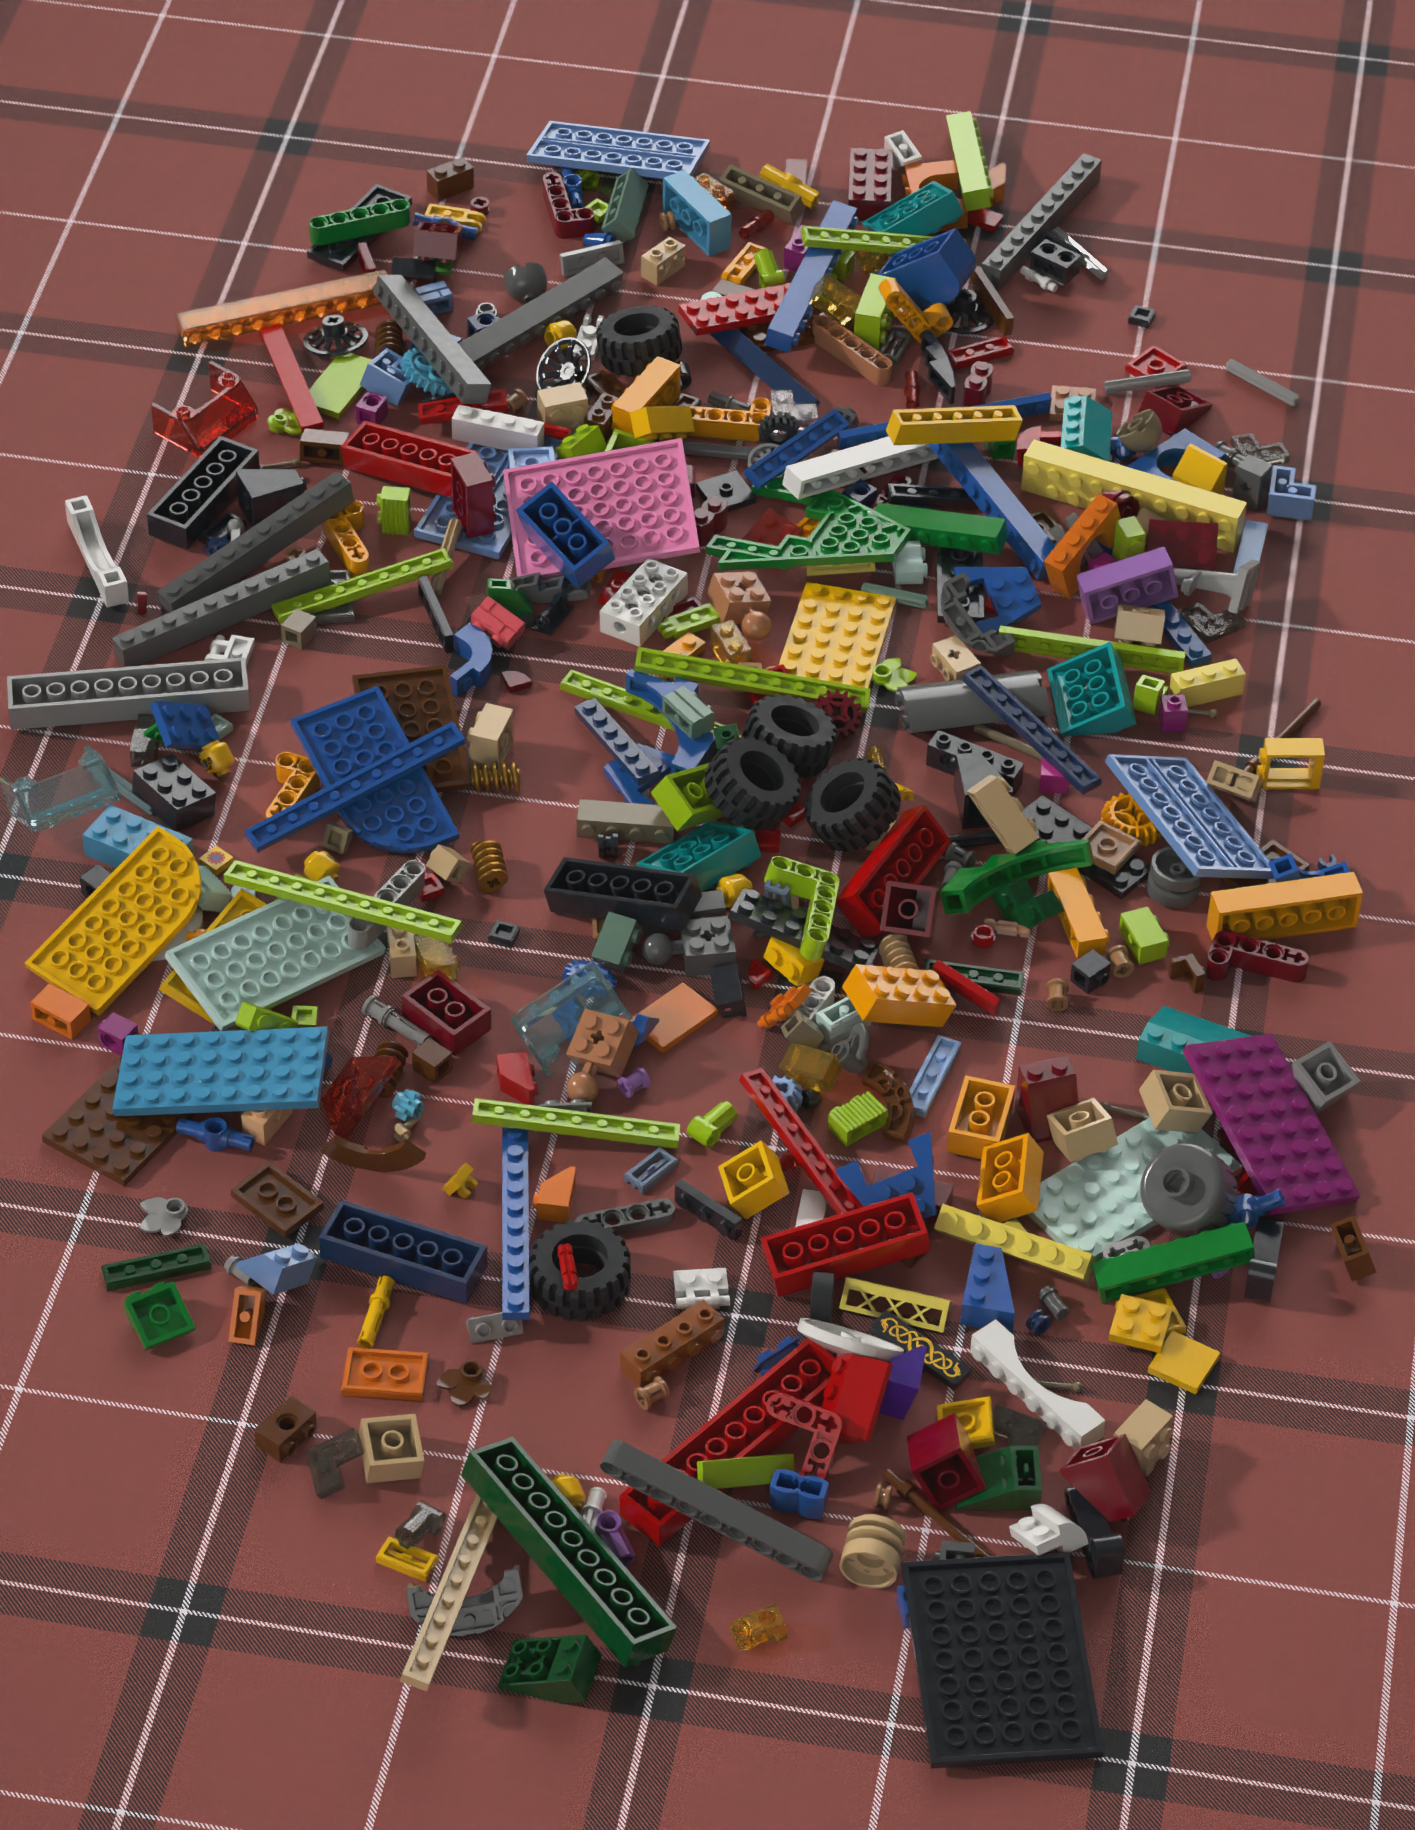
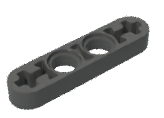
M656 1199L582 1214L577 1217L575 1222H581V1219L589 1220V1223L593 1224L601 1222L604 1224V1228L610 1227L617 1234L670 1224L675 1218V1205L669 1199ZM640 1213L643 1214L645 1218H643L642 1220H634L631 1216L633 1214ZM610 1218H614L619 1220V1223L616 1225H609L606 1223V1221Z

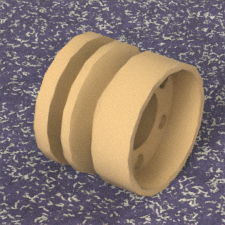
M864 1514L855 1517L850 1522L839 1568L842 1574L849 1581L862 1587L881 1589L892 1585L896 1581L900 1558L902 1557L906 1541L904 1529L888 1517L876 1514Z

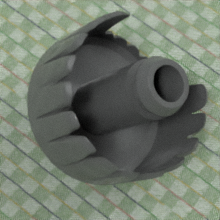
M1179 1143L1162 1149L1149 1161L1141 1178L1140 1196L1146 1212L1157 1224L1180 1237L1186 1238L1206 1230H1215L1214 1226L1221 1228L1227 1223L1228 1219L1225 1215H1232L1235 1209L1230 1202H1237V1193L1235 1191L1237 1182L1234 1176H1232V1170L1221 1158L1202 1146L1191 1143Z

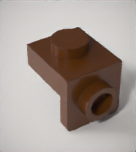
M1193 953L1170 960L1168 976L1171 980L1184 976L1194 993L1203 991L1207 973L1204 966H1200Z

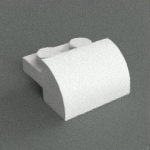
M1045 1504L1032 1505L1033 1516L1022 1518L1018 1523L1009 1526L1011 1536L1038 1556L1055 1548L1060 1552H1072L1088 1544L1087 1536L1081 1527Z

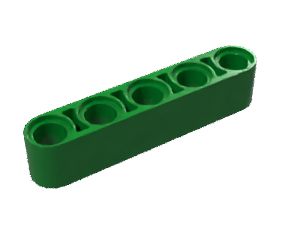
M396 199L313 217L309 221L310 242L315 245H325L404 228L410 224V203L405 199Z

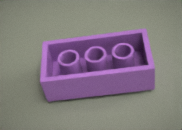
M1165 547L1076 575L1082 607L1090 625L1117 617L1118 604L1148 607L1178 597L1173 564Z

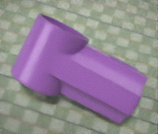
M603 1511L597 1516L596 1534L625 1567H629L632 1562L636 1561V1554L621 1526V1517L614 1511Z

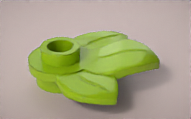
M290 408L277 409L274 415L268 417L267 423L271 431L302 435L296 417Z
M890 658L873 668L872 682L884 685L893 692H898L897 687L908 686V684L915 680L917 673L901 668L900 658Z

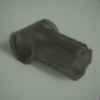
M419 1501L413 1508L410 1517L396 1529L395 1538L398 1540L399 1545L409 1549L410 1547H415L427 1535H437L445 1524L446 1513L423 1501Z

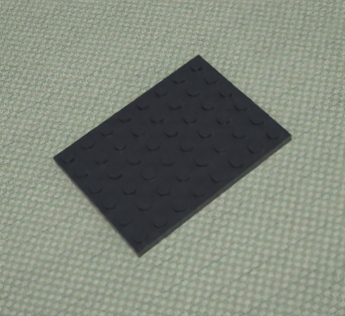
M1069 1552L1044 1553L1039 1556L1037 1554L902 1562L901 1571L931 1769L1103 1758L1104 1749Z

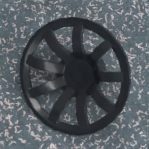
M961 289L952 304H944L949 309L950 315L954 313L952 317L953 325L948 330L950 332L959 334L979 333L990 328L995 321L989 313L981 311L986 309L984 304L976 303V298L979 297L972 290ZM962 315L963 329L953 327ZM969 315L971 316L973 322H974V323L976 324V326H978V327L969 329V327H968V316H969ZM977 315H979L982 318L989 319V321L986 323H982Z
M329 315L323 318V325L315 327L304 336L303 345L308 352L318 356H341L363 347L368 341V332L359 324L344 322V318L340 315ZM345 325L352 326L353 328L349 330L345 327ZM358 330H360V331L362 332V334H360V335H355V334H354V333H356ZM316 331L321 333L318 336H312ZM340 339L351 348L343 350ZM351 339L361 341L359 343H354ZM310 340L317 342L315 344H309L308 341ZM335 340L337 351L329 352L332 341ZM325 342L324 348L322 350L316 349L319 348Z
M566 337L557 340L546 349L538 363L536 372L539 390L578 382L581 383L582 387L584 386L591 369L590 351L584 342L577 338ZM569 343L567 347L566 358L562 353L560 346ZM577 344L582 350L576 353L574 357L573 348ZM555 350L561 364L548 359L552 351ZM584 355L586 356V366L579 365V360ZM544 363L556 368L557 372H545L542 374ZM558 378L549 383L546 388L544 387L543 380Z

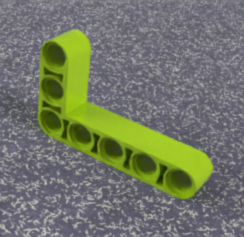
M774 856L770 861L764 882L766 883L767 880L772 881V886L774 887L776 883L781 884V889L789 886L791 894L810 900L800 954L807 960L818 961L821 959L829 939L840 880L836 874L786 857Z

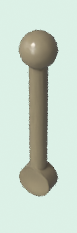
M295 458L289 462L264 466L260 464V469H273L292 465L298 467L301 461Z
M1188 709L1189 714L1209 715L1211 718L1218 716L1216 709H1211L1210 711Z
M1107 1102L1101 1103L1106 1112L1114 1111L1142 1118L1143 1121L1150 1117L1148 1111L1140 1113L1110 1106Z
M1032 1377L1043 1387L1073 1389L1075 1392L1083 1390L1081 1382H1075L1074 1384L1037 1381L1036 1378Z

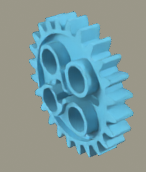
M414 347L412 350L408 349L407 353L405 352L400 366L402 367L401 371L405 372L404 376L410 378L409 382L417 383V388L422 387L424 392L430 391L433 396L439 394L443 398L444 395L453 393L418 349Z

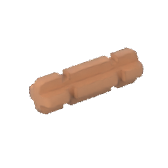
M985 918L983 924L990 926L993 931H997V934L1016 937L1018 934L1022 938H1030L1032 928L1029 929L1023 925H1018L1014 921L999 919L997 922L993 918Z

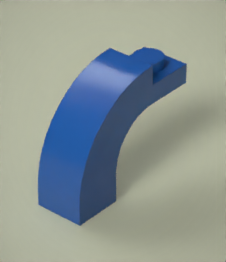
M468 623L454 634V652L468 660L465 665L450 675L452 694L456 697L468 691L473 685L481 689L488 682L492 673V647L490 640L483 631Z
M1292 853L1268 862L1276 883L1350 872L1346 861L1318 871H1304L1297 867Z

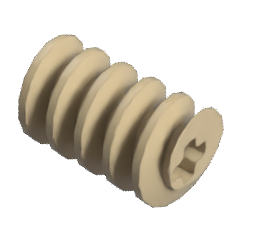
M902 933L890 934L880 942L878 951L884 967L919 969L906 935Z

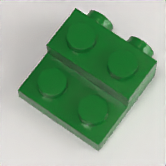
M164 1281L153 1285L150 1288L151 1290L142 1294L140 1291L134 1292L124 1300L122 1308L145 1351L195 1331L194 1323L174 1281L167 1284Z

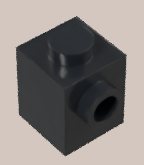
M1092 949L1072 963L1070 981L1086 994H1089L1108 982L1111 963Z

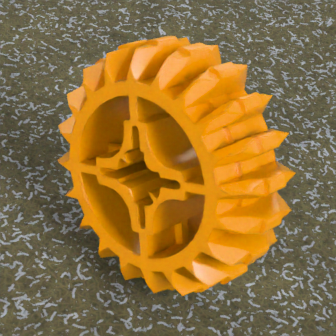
M1120 792L1118 797L1112 796L1110 801H1106L1101 812V821L1141 840V845L1147 847L1149 843L1155 844L1157 839H1161L1162 834L1130 793L1125 795Z

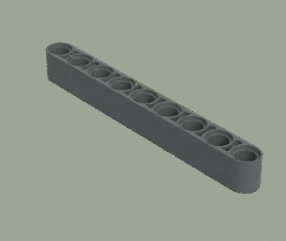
M613 1440L600 1463L601 1470L607 1475L810 1580L821 1581L833 1558V1552L828 1547L623 1441Z

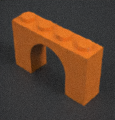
M955 160L905 165V174L901 175L902 186L905 187V197L932 181L950 190L958 189V171ZM963 198L957 200L964 214L959 216L956 222L943 225L940 231L968 228L967 211Z
M1098 494L1046 557L1044 564L1053 591L1069 600L1078 591L1076 575L1081 573L1080 564L1082 557L1093 539L1112 549L1116 521L1121 519L1117 503Z

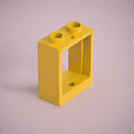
M1265 738L1264 747L1259 749V762H1261V765H1257L1256 775L1264 780L1262 789H1320L1325 758L1323 739ZM1271 758H1310L1308 768H1270Z

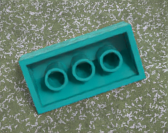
M1088 396L1065 398L1061 448L1110 462L1112 411Z

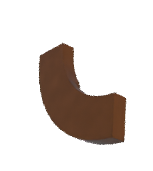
M872 1060L861 1081L864 1086L878 1092L887 1103L888 1118L882 1134L886 1139L907 1144L915 1120L912 1096L906 1084L894 1070Z
M335 1135L321 1150L322 1154L339 1163L376 1172H393L411 1168L422 1162L427 1154L406 1139L399 1144L382 1147V1150H368L367 1146L350 1142L338 1135Z

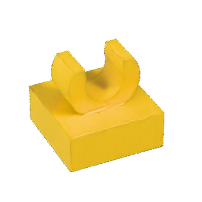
M468 1163L463 1164L454 1172L442 1190L449 1196L457 1190V1193L462 1198L468 1197L471 1192L466 1189L465 1185L473 1189L478 1184L473 1177H468L474 1169Z

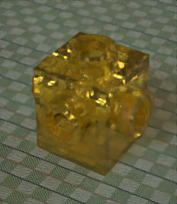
M855 251L857 265L865 274H873L874 271L882 269L889 260V253Z

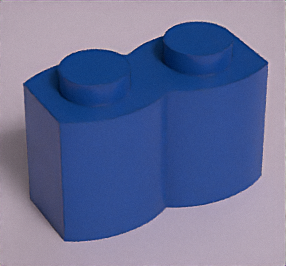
M775 1470L770 1484L769 1506L780 1512H797L806 1518L821 1519L828 1504L829 1483L815 1476L802 1477L790 1470Z

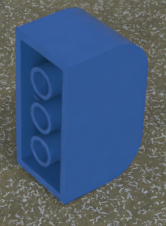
M955 228L892 254L878 275L896 278V281L910 298L924 311L936 303L949 304L952 302L975 271L977 262L974 253Z
M550 482L516 510L521 524L531 540L576 588H580L615 560L610 543L553 482Z

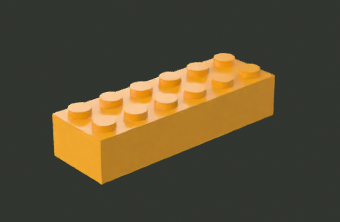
M1354 872L1213 891L1210 896L1206 927L1212 941L1215 934L1219 931H1229L1260 940H1269L1354 928L1358 924L1363 892Z

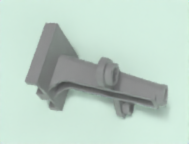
M1252 559L1239 567L1238 574L1215 572L1206 569H1173L1176 584L1181 585V592H1184V595L1190 596L1196 588L1226 594L1231 598L1228 611L1237 614L1239 610H1243L1246 605L1250 606L1261 562Z

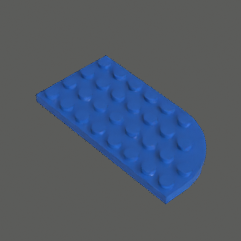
M378 686L290 719V725L324 788L410 744ZM423 766L337 811L345 826L353 830V834L375 848L389 852L419 853L435 849L438 844L443 846L459 839V832Z

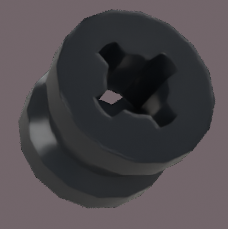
M603 833L598 834V857H604L605 855L618 857L617 833H612L610 836H605Z

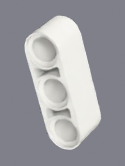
M825 976L816 978L809 986L812 990L800 1007L793 1010L788 1019L799 1010L814 1023H817L816 1013L834 1004L835 982Z

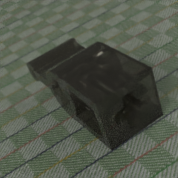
M138 714L137 726L134 728L130 747L131 767H143L157 761L160 742L144 736V731L156 723L153 714Z

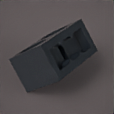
M1045 239L1031 251L1030 269L1066 285L1080 272L1081 255Z

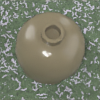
M1148 409L1134 415L1133 422L1128 424L1126 421L1117 431L1116 435L1120 442L1133 452L1152 451L1157 447V442L1161 437L1162 424L1157 414L1152 409Z

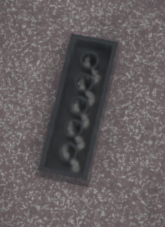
M219 436L147 513L149 535L188 549L198 539V535L207 529L237 496L236 470L260 469L259 450Z
M563 857L543 890L550 912L605 920L608 912L635 919L638 924L678 930L684 929L702 898L696 874Z

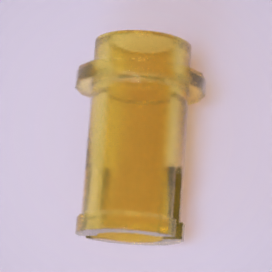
M877 746L870 747L865 755L866 759L877 762L887 773L883 760L884 751Z

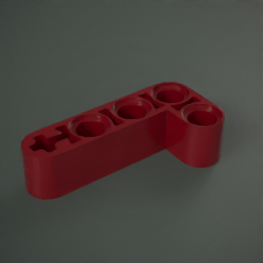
M556 172L544 174L543 197L555 235L561 239L584 237L586 233H594V211L590 208L571 209L561 175Z
M1219 931L1215 934L1208 951L1206 973L1209 979L1221 981L1227 977L1230 967H1235L1299 983L1306 978L1309 956L1306 952L1229 931Z

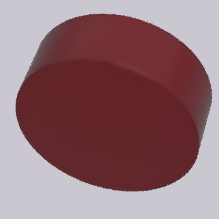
M137 591V614L147 613V592Z

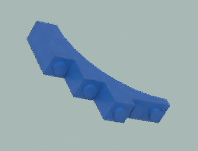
M629 669L626 674V692L644 699L661 713L662 698L671 692H675L676 689L685 686L689 691L698 694L699 684L678 677L672 683L642 672H636L633 669ZM664 715L674 728L679 741L678 751L671 763V774L710 763L717 753L714 733H702L700 737L692 740Z

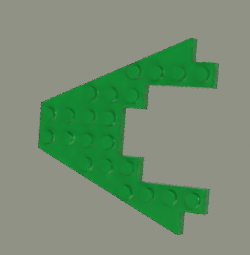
M783 476L782 478H775L759 490L752 485V492L765 498L771 497L808 505L805 509L806 518L820 521L809 538L787 534L779 546L714 535L706 546V554L721 558L718 562L719 570L760 568L787 570L791 567L894 562L911 538V529L834 489L797 499L782 485Z

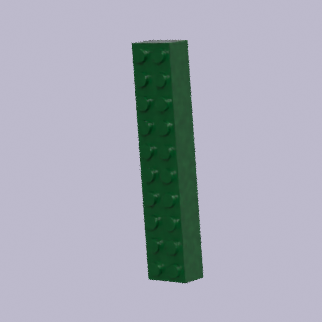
M510 1437L469 1451L461 1473L462 1477L623 1667H628L668 1651L677 1626L515 1438Z

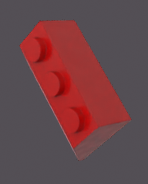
M855 1354L837 1355L831 1367L832 1374L829 1384L824 1390V1400L821 1407L839 1413L844 1419V1429L839 1444L870 1442L893 1364ZM819 1411L815 1427L818 1428V1423L820 1422L828 1425V1431L838 1427V1424L834 1423V1417H831L829 1420L821 1419L822 1412Z

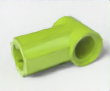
M768 248L761 249L754 254L753 258L759 272L761 289L786 284L784 273L778 269L772 250H768Z
M728 1101L720 1102L704 1117L700 1115L694 1117L688 1125L687 1135L705 1147L711 1148L719 1140L721 1132L737 1120L738 1113Z

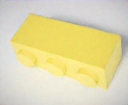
M1237 659L1172 673L1169 695L1184 694L1187 707L1242 695L1246 673Z

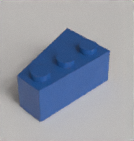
M975 1243L962 1301L960 1325L983 1328L996 1319L1013 1334L1015 1311L1002 1248Z

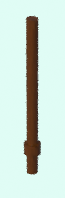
M1314 699L1275 738H1289L1321 706L1320 700ZM1259 754L1256 757H1252L1245 764L1244 771L1256 774L1257 765H1261Z
M887 1469L884 1472L883 1478L897 1489V1494L904 1500L909 1499L957 1542L975 1543L974 1556L976 1558L992 1557L915 1491L916 1487L908 1480H902L891 1469Z

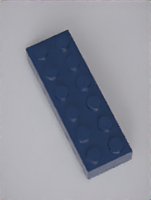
M340 1200L319 1236L320 1258L373 1275L389 1276L395 1282L465 1304L468 1303L488 1266L487 1245L345 1200Z

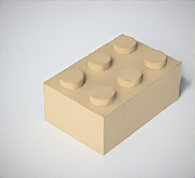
M989 775L966 792L1005 849L1016 854L1039 838L1036 834L1038 828L1031 818L1028 819L1023 815L1022 811L1025 809L1017 798L1010 796L1008 791L1011 788L1005 779Z

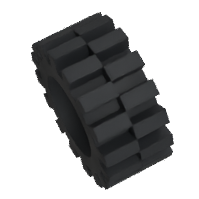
M778 411V415H775L774 412L770 413L771 417L765 415L764 420L761 419L760 425H758L759 441L761 444L773 443L781 446L799 433L798 422L795 420V417L793 415L790 417L787 412L782 415V411ZM776 430L787 431L782 435L771 434L773 431Z

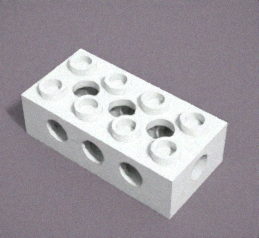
M646 559L600 610V632L641 647L657 629V626L662 623L664 616L667 618L673 611V606L681 602L688 594L687 572L653 559Z

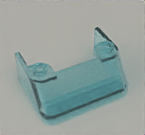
M88 745L84 747L85 753L78 761L79 766L37 782L34 779H29V777H20L15 780V783H11L5 777L0 778L9 814L31 831L46 830L119 801L121 797L102 755Z
M595 964L582 967L520 1009L511 1019L514 1027L547 1076L552 1073L546 1064L557 1059L560 1051L558 1044L575 1033L584 1009L616 1017L623 1013L628 1020L633 1019Z

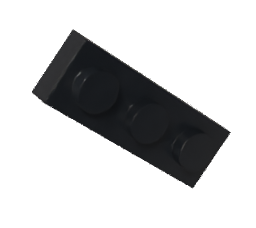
M683 1179L675 1184L674 1202L679 1207L688 1210L697 1216L700 1221L708 1223L717 1229L721 1235L727 1236L733 1241H736L742 1235L741 1217Z

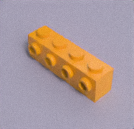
M1077 868L1050 872L1048 874L1047 891L1053 889L1064 910L1058 914V917L1076 958H1081L1092 949L1100 955H1105L1107 944L1110 943L1109 932L1102 926L1101 914L1099 911L1096 912L1094 908V899L1092 894L1087 892L1085 878L1080 876Z

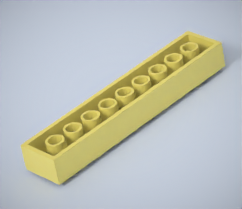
M1037 440L1032 441L1024 455L1021 490L1086 509L1098 494L1102 495L1107 490H1127L1139 502L1138 513L1144 507L1170 521L1218 524V549L1234 553L1242 538L1247 502Z

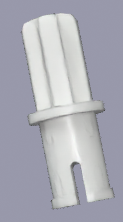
M599 1487L590 1489L587 1503L581 1510L582 1517L594 1531L596 1530L597 1516L603 1512L602 1507L607 1497L606 1491Z

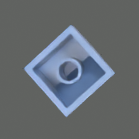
M297 1243L239 1261L236 1267L274 1295L308 1284L318 1257L310 1252L306 1246Z

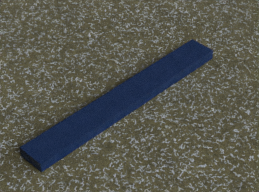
M738 329L709 333L714 340L804 418L820 404V401Z
M982 665L963 675L962 681L1082 795L1102 785V778Z

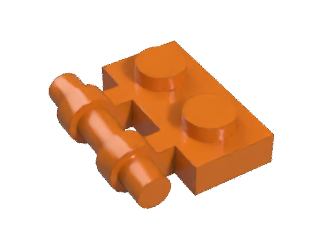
M805 983L797 988L795 986L791 987L784 995L778 994L771 1001L772 1007L757 1021L758 1027L760 1029H768L776 1025L777 1022L786 1020L793 1010L800 1007L811 993V988Z

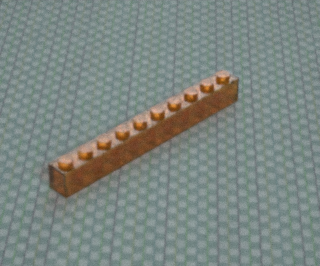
M385 270L178 313L176 314L177 331L186 347L256 332L261 327L277 323L284 326L382 305L374 295L373 288L377 282L378 275H387Z

